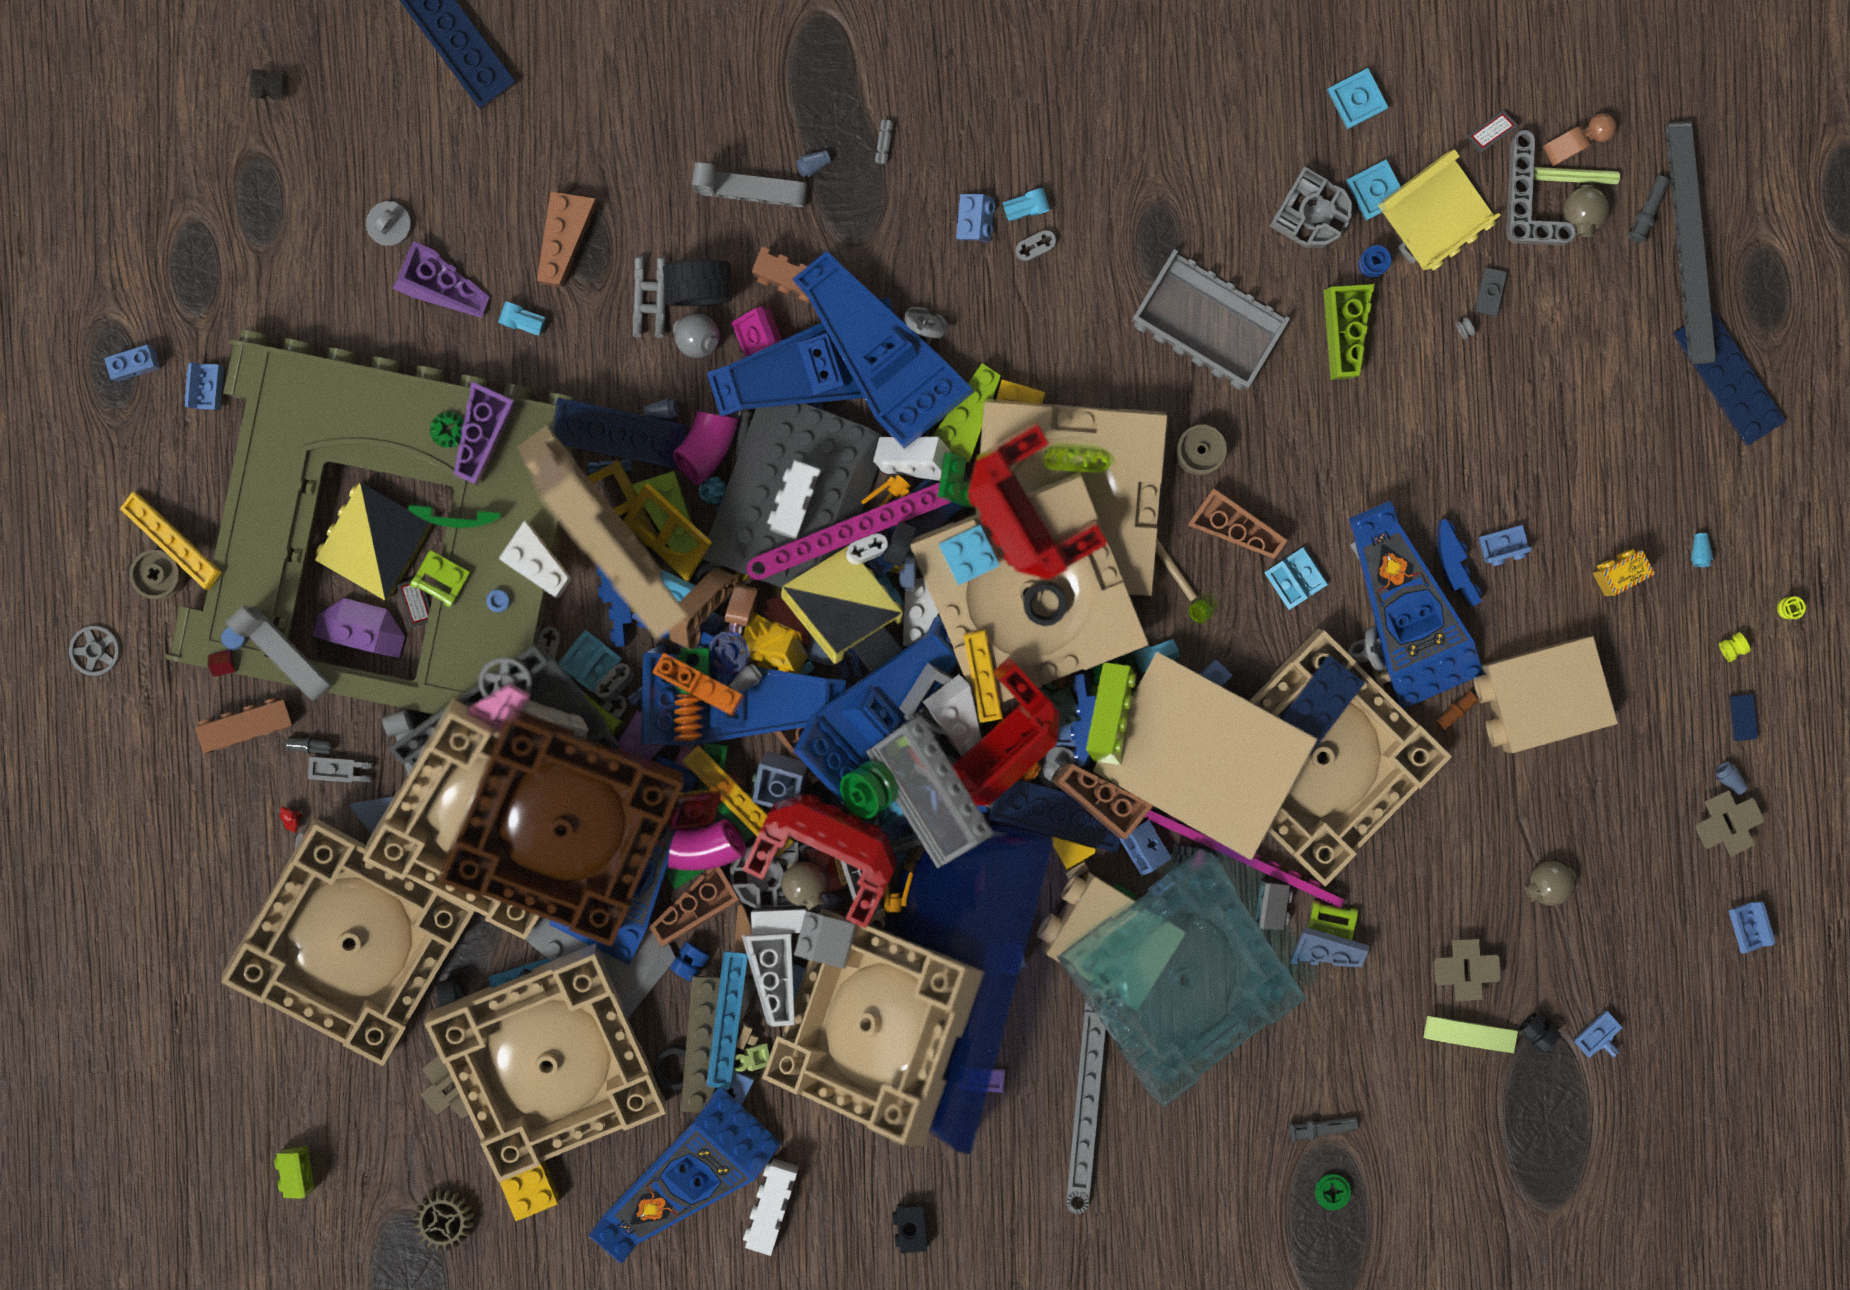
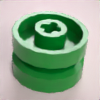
M868 760L842 777L840 793L843 802L852 813L863 819H868L896 801L898 797V784L890 769L883 763L876 760Z

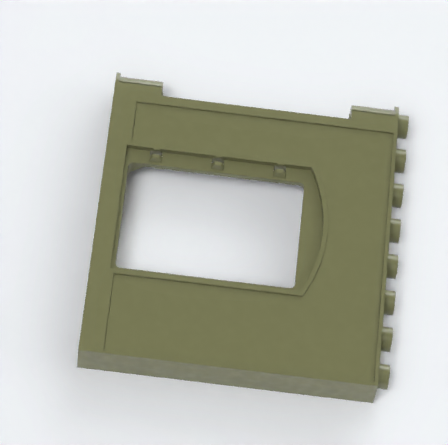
M241 329L239 341L229 340V345H232L233 348L223 394L246 400L213 561V564L222 573L210 590H207L204 609L179 607L170 654H165L164 658L208 668V655L230 650L222 643L221 636L223 631L229 627L226 621L242 605L255 606L275 626L277 617H280L278 629L290 641V632L324 466L327 462H335L451 486L454 489L449 518L477 520V512L481 511L503 514V519L478 528L457 529L447 527L441 556L471 573L451 608L444 605L445 602L432 597L415 680L308 659L331 683V686L325 692L436 714L448 706L452 698L458 699L479 684L480 672L488 662L503 656L514 659L531 646H537L549 593L499 558L524 521L531 524L555 557L557 556L563 524L541 498L532 479L534 474L526 466L518 446L545 425L552 429L557 398L576 401L577 398L550 393L547 404L530 400L532 389L506 384L504 395L502 396L513 400L517 404L478 486L454 475L459 445L453 448L440 447L432 440L429 430L430 422L436 415L445 411L456 413L465 422L471 381L487 388L488 380L461 375L459 386L442 382L444 371L425 366H417L415 377L398 373L400 362L381 357H373L371 368L354 364L356 353L330 347L327 359L310 355L312 344L285 338L283 350L266 346L268 335ZM442 422L444 430L441 434L447 433L453 438L451 429L454 425L448 426ZM564 446L576 461L578 449ZM305 480H309L306 486V493H303ZM291 548L295 550L292 554V562H289ZM436 580L435 587L448 594L451 593V587ZM503 590L509 595L510 605L505 611L494 612L489 609L486 599L491 591ZM246 636L245 644L240 649L231 650L236 669L235 674L297 686L249 636ZM501 663L492 665L486 673L493 674L501 668Z

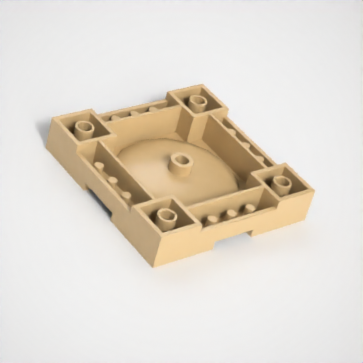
M984 399L980 454L1037 421L1047 437L1049 445L1010 467L1026 494L1037 491L1038 488L1080 472L1128 593L1152 596L1159 495L1167 422L1166 413L1160 411L1107 409ZM976 506V514L981 513L978 507Z
M545 425L519 445L518 449L526 466L534 474L532 479L543 501L584 551H588L607 574L616 590L656 638L660 637L687 615L680 602L660 575L663 572L656 559L588 479L551 429Z
M1080 472L1026 494L1055 543L1094 520L1105 536ZM981 513L915 537L910 544L933 602L938 609L966 682L970 685L975 704L976 699L963 633L986 629L993 670L1009 657L1037 688L1081 669H1089L1148 645L1146 635L1109 543L1069 566L1068 571L1048 580L1016 572L1012 565L1009 567L1003 558L1005 552L1001 546H996L991 537L993 532L990 527H985L979 517ZM981 524L1000 566L958 585L938 544ZM1039 581L1054 582L1065 593L1067 600L1066 613L1054 625H1036L1029 620L1025 613L1023 590ZM1044 590L1035 594L1031 604L1035 613L1045 617L1055 613L1059 602L1053 592ZM995 676L999 702L1002 703L1015 698Z
M1317 629L1271 676V679L1249 702L1280 718L1327 655L1365 683L1306 760L1268 830L1271 836L1318 882L1326 886L1357 855V850L1418 788L1421 789L1452 756L1428 732L1418 725L1325 630ZM1324 751L1326 759L1324 762L1319 763L1317 755Z
M452 698L421 750L419 758L405 782L395 794L366 843L362 860L402 880L407 877L484 915L486 921L525 940L540 916L486 896L480 898L439 883L441 866L464 812L470 803L483 772V767L499 732V729L469 715L468 709L470 707ZM559 824L555 828L557 830H565L567 827Z
M314 817L280 874L279 880L262 909L256 915L224 969L221 982L260 1003L264 1002L338 1040L343 1043V1046L384 1066L404 1032L408 1020L450 949H453L472 917L474 910L407 877L402 880L363 861L365 844ZM346 938L355 940L352 946L347 947L343 945V941Z
M821 908L820 914L851 922L846 920V913ZM868 923L866 929L857 925L846 969L808 960L794 1001V1025L785 1026L783 1035L776 1037L762 1079L868 1126L867 1128L903 1145L924 1146L946 1082L942 1077L956 1037H961L984 971L932 949L912 943Z
M596 943L534 968L531 973L494 988L490 986L427 1013L425 1026L443 1064L445 1063L480 1137V1144L498 1182L540 1166V1163L544 1160L622 1128L625 1131L666 1114L664 1095L624 1012L621 999ZM547 1060L550 1061L552 1065L544 1066L541 1062Z

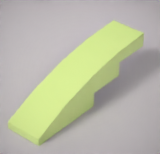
M1427 1016L1423 1038L1514 1053L1518 1031L1462 1020Z

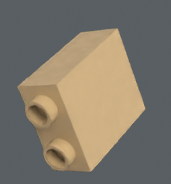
M1593 636L1576 638L1481 665L1483 675L1474 678V686L1480 703L1490 701L1495 718L1486 721L1490 742L1493 747L1502 745L1504 752L1515 753L1618 724Z
M1086 871L1082 879L1077 875H1073L1061 893V898L1067 901L1059 916L1057 917L1050 913L1039 927L1037 937L1043 940L1039 947L1046 955L1138 1010L1185 932L1174 923L1091 872Z

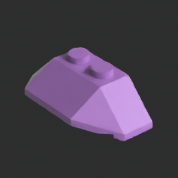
M346 598L341 599L318 614L313 637L397 658L401 657L406 637L388 609Z

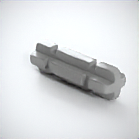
M891 120L881 121V132H879L877 144L878 153H876L875 162L878 164H886L888 160L887 152H889L891 141L890 131L893 128V121Z

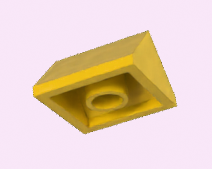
M1051 835L1049 837L1066 869L1095 854L1096 849L1093 846Z

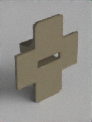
M1727 790L1704 801L1711 817L1695 824V829L1704 848L1709 849L1723 842L1731 857L1755 846L1748 830L1764 823V818L1755 799L1750 798L1735 804L1730 791ZM1722 814L1725 815V817H1726V819H1727V821H1728V824H1729L1731 830H1732L1733 832H1736V833L1731 834V831H1730V829H1729V827H1728V825H1727V823H1726V821H1725V819H1724V817H1723Z
M1479 939L1452 940L1453 957L1435 958L1434 960L1436 985L1454 984L1455 1001L1483 1000L1482 983L1500 982L1501 980L1498 955H1480ZM1464 959H1466L1467 979L1470 981H1465Z
M438 1055L423 1067L422 1071L433 1085L420 1095L436 1115L450 1105L461 1119L465 1118L469 1114L457 1088H453L446 1095L442 1091L454 1081L446 1064H443Z

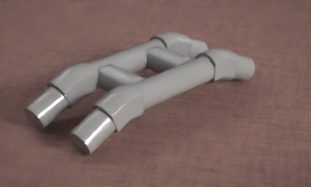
M635 257L632 333L634 337H641L643 313H656L655 337H664L665 297L663 266L666 264V257H657V282H644V257ZM643 290L657 291L656 304H643Z

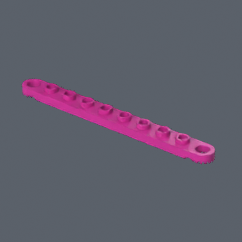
M939 483L754 557L747 564V574L755 580L764 579L897 525L899 521H907L946 505L950 501L937 497ZM755 562L763 564L765 569L763 574L756 575L752 571V565Z
M1149 810L1144 817L1147 818L1148 816V819L1335 906L1341 908L1345 901L1322 890V884L1310 879L1307 883L1300 879L1301 874L1290 869L1288 873L1280 870L1281 865L1270 860L1268 864L1259 861L1261 856L1257 854L1250 860L1211 837L1199 833L1195 828L1187 824L1186 826L1179 824V819L1168 813L1164 817Z

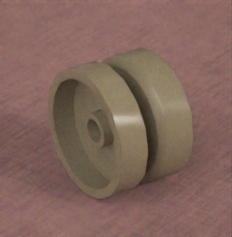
M1195 425L1187 429L1178 438L1175 446V458L1179 466L1185 472L1195 476L1207 475L1217 470L1224 462L1227 454L1223 435L1217 429L1208 425ZM1203 446L1202 449L1206 451L1203 454H1199L1197 448Z
M148 550L134 559L130 567L129 579L132 587L139 595L148 599H169L176 596L182 590L186 582V571L165 551Z

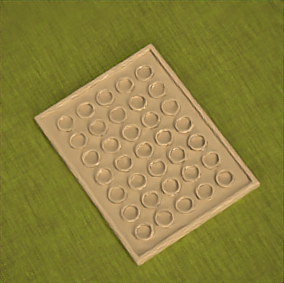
M1156 652L1132 697L1131 707L1128 711L1121 765L1097 762L1093 772L1252 860L1318 739L1165 655Z

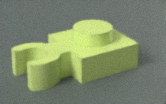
M767 1043L744 1048L745 1055L735 1054L734 1060L739 1059L740 1065L733 1068V1070L742 1072L747 1068L748 1071H754L766 1067L770 1057Z

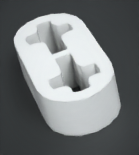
M872 534L849 545L846 551V558L850 563L858 565L884 554L887 548V539L881 534ZM874 541L877 544L881 543L880 549H878L877 547H869L873 545ZM854 549L857 552L864 550L861 552L860 557L852 555Z

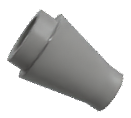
M753 664L745 665L728 687L741 693L759 684L762 675Z

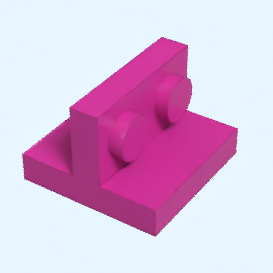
M762 306L757 307L731 322L744 357L782 341L770 307L765 309Z

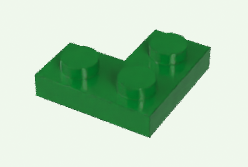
M945 453L937 497L967 508H975L967 497L969 495L970 483L963 481L967 458L954 453Z

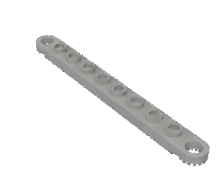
M1093 989L1088 992L1084 1007L1066 1196L1067 1207L1075 1214H1081L1087 1210L1091 1187L1108 1007L1107 995L1099 989ZM1096 994L1103 998V1003L1099 1007H1094L1090 1003L1092 996ZM1075 1196H1081L1084 1200V1204L1080 1208H1075L1071 1205V1200Z

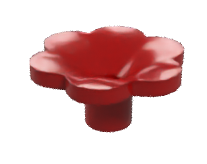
M285 806L281 807L279 816L284 822L285 828L293 833L297 832V820L302 818L301 813L298 810L292 812L291 809H287Z

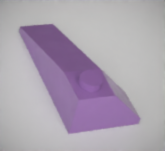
M413 241L392 289L416 299L481 318L489 296L469 279L466 280L461 276L454 266L448 265L442 260L435 250Z

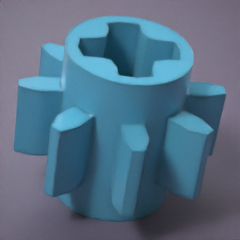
M709 477L700 485L699 495L703 500H706V504L721 503V497L725 493L726 484L719 480V477Z

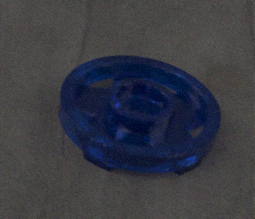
M724 631L717 634L709 645V657L714 667L725 674H734L741 671L749 661V649L746 640L732 631ZM719 639V640H720V646L715 647V644H716L717 640ZM716 658L721 659L722 666L718 663ZM734 664L739 666L738 668L732 670Z

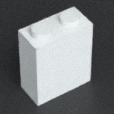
M806 906L769 909L754 908L751 912L752 935L800 933L804 915L808 909Z

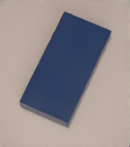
M1754 695L1729 696L1733 741L1758 739Z

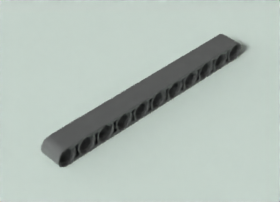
M1691 121L1671 122L1666 124V142L1688 360L1690 365L1714 363L1715 346L1693 128Z

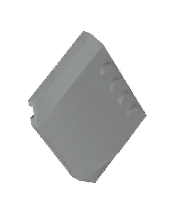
M543 917L538 918L526 938L529 944L550 961L590 946L550 926V920ZM649 922V926L630 965L599 950L621 999L627 1018L650 992L676 957L670 944L663 948L660 946L650 929L651 922Z

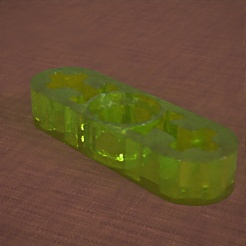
M1052 446L1044 451L1043 462L1051 470L1102 473L1109 468L1110 457L1106 451L1101 449ZM1052 455H1056V461H1051ZM1077 455L1082 457L1083 461L1079 464H1074L1070 461L1071 457ZM1087 457H1090L1089 464H1087ZM1098 458H1102L1101 464H1097Z

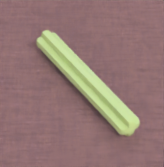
M1534 167L1533 180L1618 184L1620 172Z

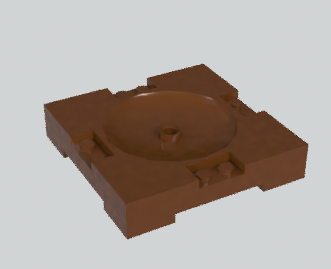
M509 706L483 767V772L441 866L439 883L480 898L486 896L567 926L569 931L612 946L663 825L666 824L683 786L682 772L620 748L615 750L576 735L575 731ZM563 824L567 828L565 830H557L555 827Z

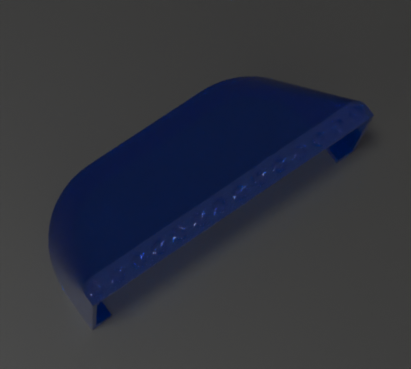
M985 820L993 835L939 868L936 867L925 849L919 862H916L917 865L914 871H912L913 878L907 897V906H902V912H890L885 928L886 931L894 933L893 935L984 971L963 1034L955 1039L942 1077L946 1082L928 1131L929 1134L957 1152L971 1155L1053 845V839L1050 835L995 820ZM959 824L947 827L948 836L942 837V846L948 855L969 843ZM903 869L895 891V893H900V898L903 896L910 872Z

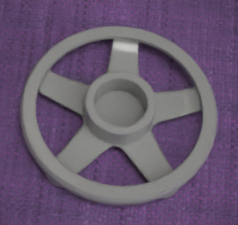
M101 626L82 628L73 636L69 645V657L72 664L78 671L89 676H99L109 672L116 666L119 658L120 648L116 636ZM91 630L103 631L108 636L97 642ZM84 632L87 641L85 647L73 648L77 637ZM112 641L115 647L113 659L104 652V649ZM73 655H85L88 658L85 670L76 663ZM98 659L109 664L104 670L92 672Z
M506 656L488 662L479 675V687L485 698L489 695L484 690L483 679L495 683L496 686L492 693L507 684L514 686L516 682L527 679L525 692L529 693L531 688V676L528 669L521 662ZM501 663L499 675L486 673L492 665ZM508 663L515 664L524 673L511 675Z

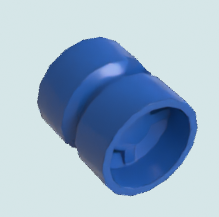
M1379 245L1367 248L1358 259V269L1367 278L1381 276L1391 264L1389 251Z
M686 940L679 951L681 955L675 957L669 968L680 977L692 982V976L699 975V967H704L710 954L696 944Z

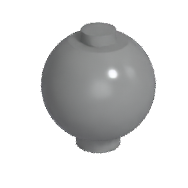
M701 313L689 314L684 318L678 319L673 326L675 343L678 349L688 357H706L716 349L719 343V329L716 323L707 315Z

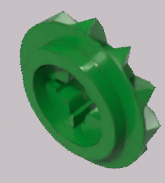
M445 411L436 415L430 422L429 433L432 440L443 448H453L459 445L464 421L453 412ZM442 422L448 426L454 425L451 429L453 438L447 433L441 434L444 430Z
M1329 1174L1321 1177L1319 1182L1316 1183L1314 1193L1317 1202L1323 1208L1338 1210L1348 1203L1351 1196V1188L1342 1176ZM1331 1183L1336 1190H1339L1338 1193H1335L1334 1201L1330 1194L1323 1193L1330 1190Z

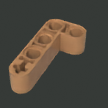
M715 566L680 601L687 616L669 629L671 641L690 650L696 648L701 637L700 624L733 592L735 584L739 580L738 575L722 567Z

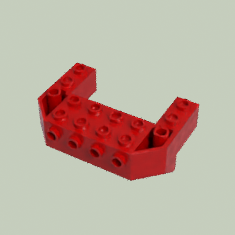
M1036 421L977 456L967 497L972 506H977L981 514L979 517L984 526H989L993 532L991 537L996 546H1001L1005 552L1003 558L1008 566L1012 565L1016 572L1048 580L1068 571L1069 566L1108 543L1095 520L1055 543L1010 468L1049 445L1047 437Z
M1009 657L992 673L1020 704L954 765L951 764L976 806H990L1055 747L1058 741L1060 712ZM912 747L908 748L907 750L910 752V754L923 767L917 755L913 751Z
M801 794L774 803L742 870L763 880L778 847L783 848L788 836L863 871L857 883L860 885V888L849 909L846 920L866 929L897 864L886 832L882 831V828L875 824L869 825L862 822L861 818L854 814L848 815L841 812V809L835 805H827L820 802L818 797L811 794Z

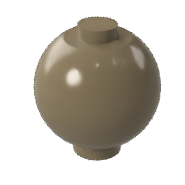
M1582 185L1581 189L1573 191L1567 197L1563 207L1564 218L1567 223H1571L1574 226L1576 236L1593 237L1594 230L1600 228L1608 218L1609 203L1605 195L1601 191L1594 189V186Z
M796 860L787 865L788 870L783 874L781 882L785 897L794 905H806L809 911L824 904L822 896L827 888V880L822 869L808 861L799 862V860Z
M1546 861L1534 868L1530 875V884L1524 886V889L1531 902L1538 900L1547 906H1557L1565 903L1572 896L1576 875L1572 868H1567L1560 862Z

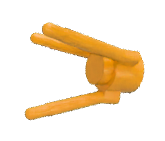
M896 475L894 478L891 476L887 482L861 502L862 504L867 503L889 487L887 490L890 493L878 506L880 507L888 504L894 496L896 498L908 496L910 493L908 489L911 486L899 475Z
M909 872L902 898H900V893H890L888 882L883 893L884 912H902V906H907V897L913 872Z

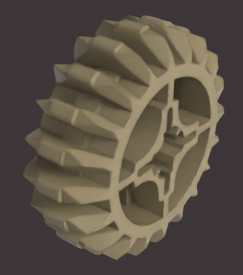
M441 1190L436 1192V1196L431 1192L428 1194V1199H421L422 1205L416 1206L415 1209L419 1213H414L413 1218L419 1221L414 1222L413 1227L420 1229L415 1235L419 1236L422 1234L424 1237L420 1242L424 1243L428 1240L429 1244L427 1247L429 1249L434 1244H436V1251H440L442 1245L445 1251H449L450 1244L456 1249L459 1246L458 1242L463 1244L466 1241L464 1236H470L471 1232L467 1228H472L474 1223L467 1220L472 1219L474 1214H467L471 1206H463L466 1201L465 1198H462L460 1201L457 1200L459 1193H455L453 1197H450V1190H447L444 1196ZM439 1204L450 1205L455 1210L447 1211L443 1208L442 1205L440 1206ZM432 1206L434 1209V1220L427 1225L426 1214ZM441 1216H443V1218L451 1217L445 1225L444 1223H437ZM460 1216V1229L454 1235L452 1221ZM440 1230L447 1237H439L431 1231Z

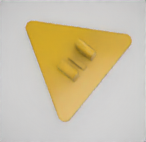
M753 612L748 627H745L740 652L742 655H746L785 636L787 631Z

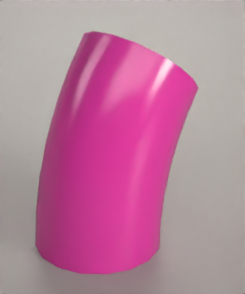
M697 411L689 434L681 445L673 451V458L677 466L691 482L701 485L716 470L731 446L739 419Z
M726 819L705 827L690 828L679 826L671 843L668 867L691 871L721 867L745 856L747 853L746 845L735 826Z

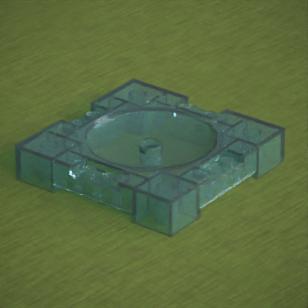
M1202 849L1147 889L1149 892L1115 918L1109 917L1057 956L1090 1008L1097 1014L1117 1044V1048L1151 1099L1163 1108L1200 1081L1198 1077L1261 1028L1267 1024L1272 1026L1306 1000V997L1285 964L1280 962L1238 897V891L1216 857ZM1186 974L1185 979L1180 982L1181 977Z

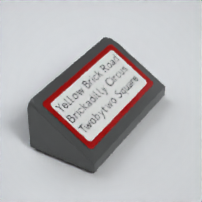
M1502 110L1466 137L1477 153L1481 154L1515 130L1518 125Z
M411 580L397 584L409 624L411 627H416L427 623L430 604L425 591L410 586Z

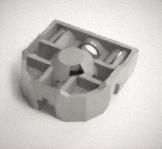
M1303 167L1269 227L1305 248H1324L1340 239L1351 220L1352 202L1344 189L1336 185L1334 186L1327 179ZM1324 186L1335 192L1331 201L1319 196ZM1301 193L1306 198L1301 202L1299 210L1296 211L1291 206L1298 194ZM1317 200L1316 205L1309 207V201ZM1333 217L1344 223L1340 231L1329 226ZM1319 222L1322 224L1314 227V224H1317ZM1302 224L1306 228L1313 230L1307 242L1296 237Z
M792 839L794 842L785 850H792V852H783L779 857L774 856L763 880L747 873L748 882L734 883V871H743L742 869L755 841L746 846V855L732 862L729 867L730 885L740 901L756 909L800 907L792 904L786 897H777L785 896L781 885L784 874L781 865H789L799 860L798 841L796 839ZM771 877L775 878L776 881L769 887L767 882L770 881ZM771 891V904L760 903V892Z

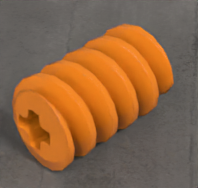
M676 695L681 699L676 700L675 705L681 708L674 710V713L681 717L674 719V722L680 725L674 728V732L680 734L674 737V741L698 742L696 738L702 737L703 734L696 732V729L702 728L703 725L697 723V720L702 719L703 716L697 714V711L702 710L703 706L698 705L697 702L702 700L693 695Z

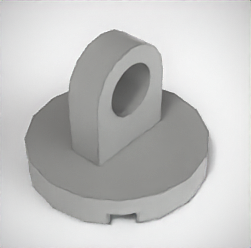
M384 201L376 204L366 218L368 234L376 243L382 246L399 245L408 238L411 232L410 215L403 206L396 202Z
M909 308L905 313L903 321L919 337L923 336L922 340L928 346L932 338H941L945 335L948 324L941 315L936 314L934 316L926 308Z
M1370 626L1366 630L1365 639L1354 642L1349 647L1348 654L1356 663L1370 661L1376 670L1387 669L1376 626Z
M1053 747L1039 760L1041 766L1039 777L1047 788L1063 791L1052 780L1066 763L1079 767L1078 762L1076 763L1074 759V750L1068 747Z

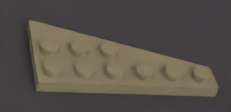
M692 976L681 1111L701 1112L711 1099L715 1087H708L706 1084L720 977ZM745 978L738 1030L756 988L754 978Z

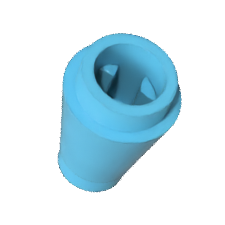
M1695 534L1691 554L1693 566H1711V561L1714 559L1708 534Z

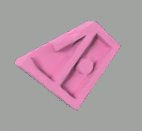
M507 684L472 705L468 709V714L500 730L509 706L522 711L530 694L511 684Z

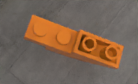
M665 653L662 654L652 672L734 716L744 698L742 694Z

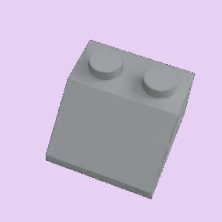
M1266 880L1260 881L1254 922L1258 928L1284 930V925H1288L1289 912L1286 909L1287 903H1291L1293 890L1289 889V884Z
M806 911L794 955L846 969L857 924L820 913Z

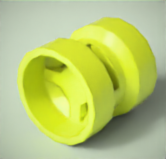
M1785 597L1777 605V612L1784 619H1798L1803 616L1806 610L1804 601L1799 597Z
M1740 632L1733 635L1732 640H1723L1719 643V648L1728 662L1736 660L1739 654L1745 655L1751 651L1747 640Z

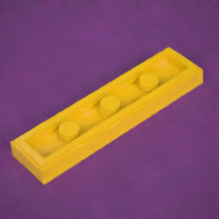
M986 629L963 633L980 723L1002 719L995 676L992 673L994 670Z

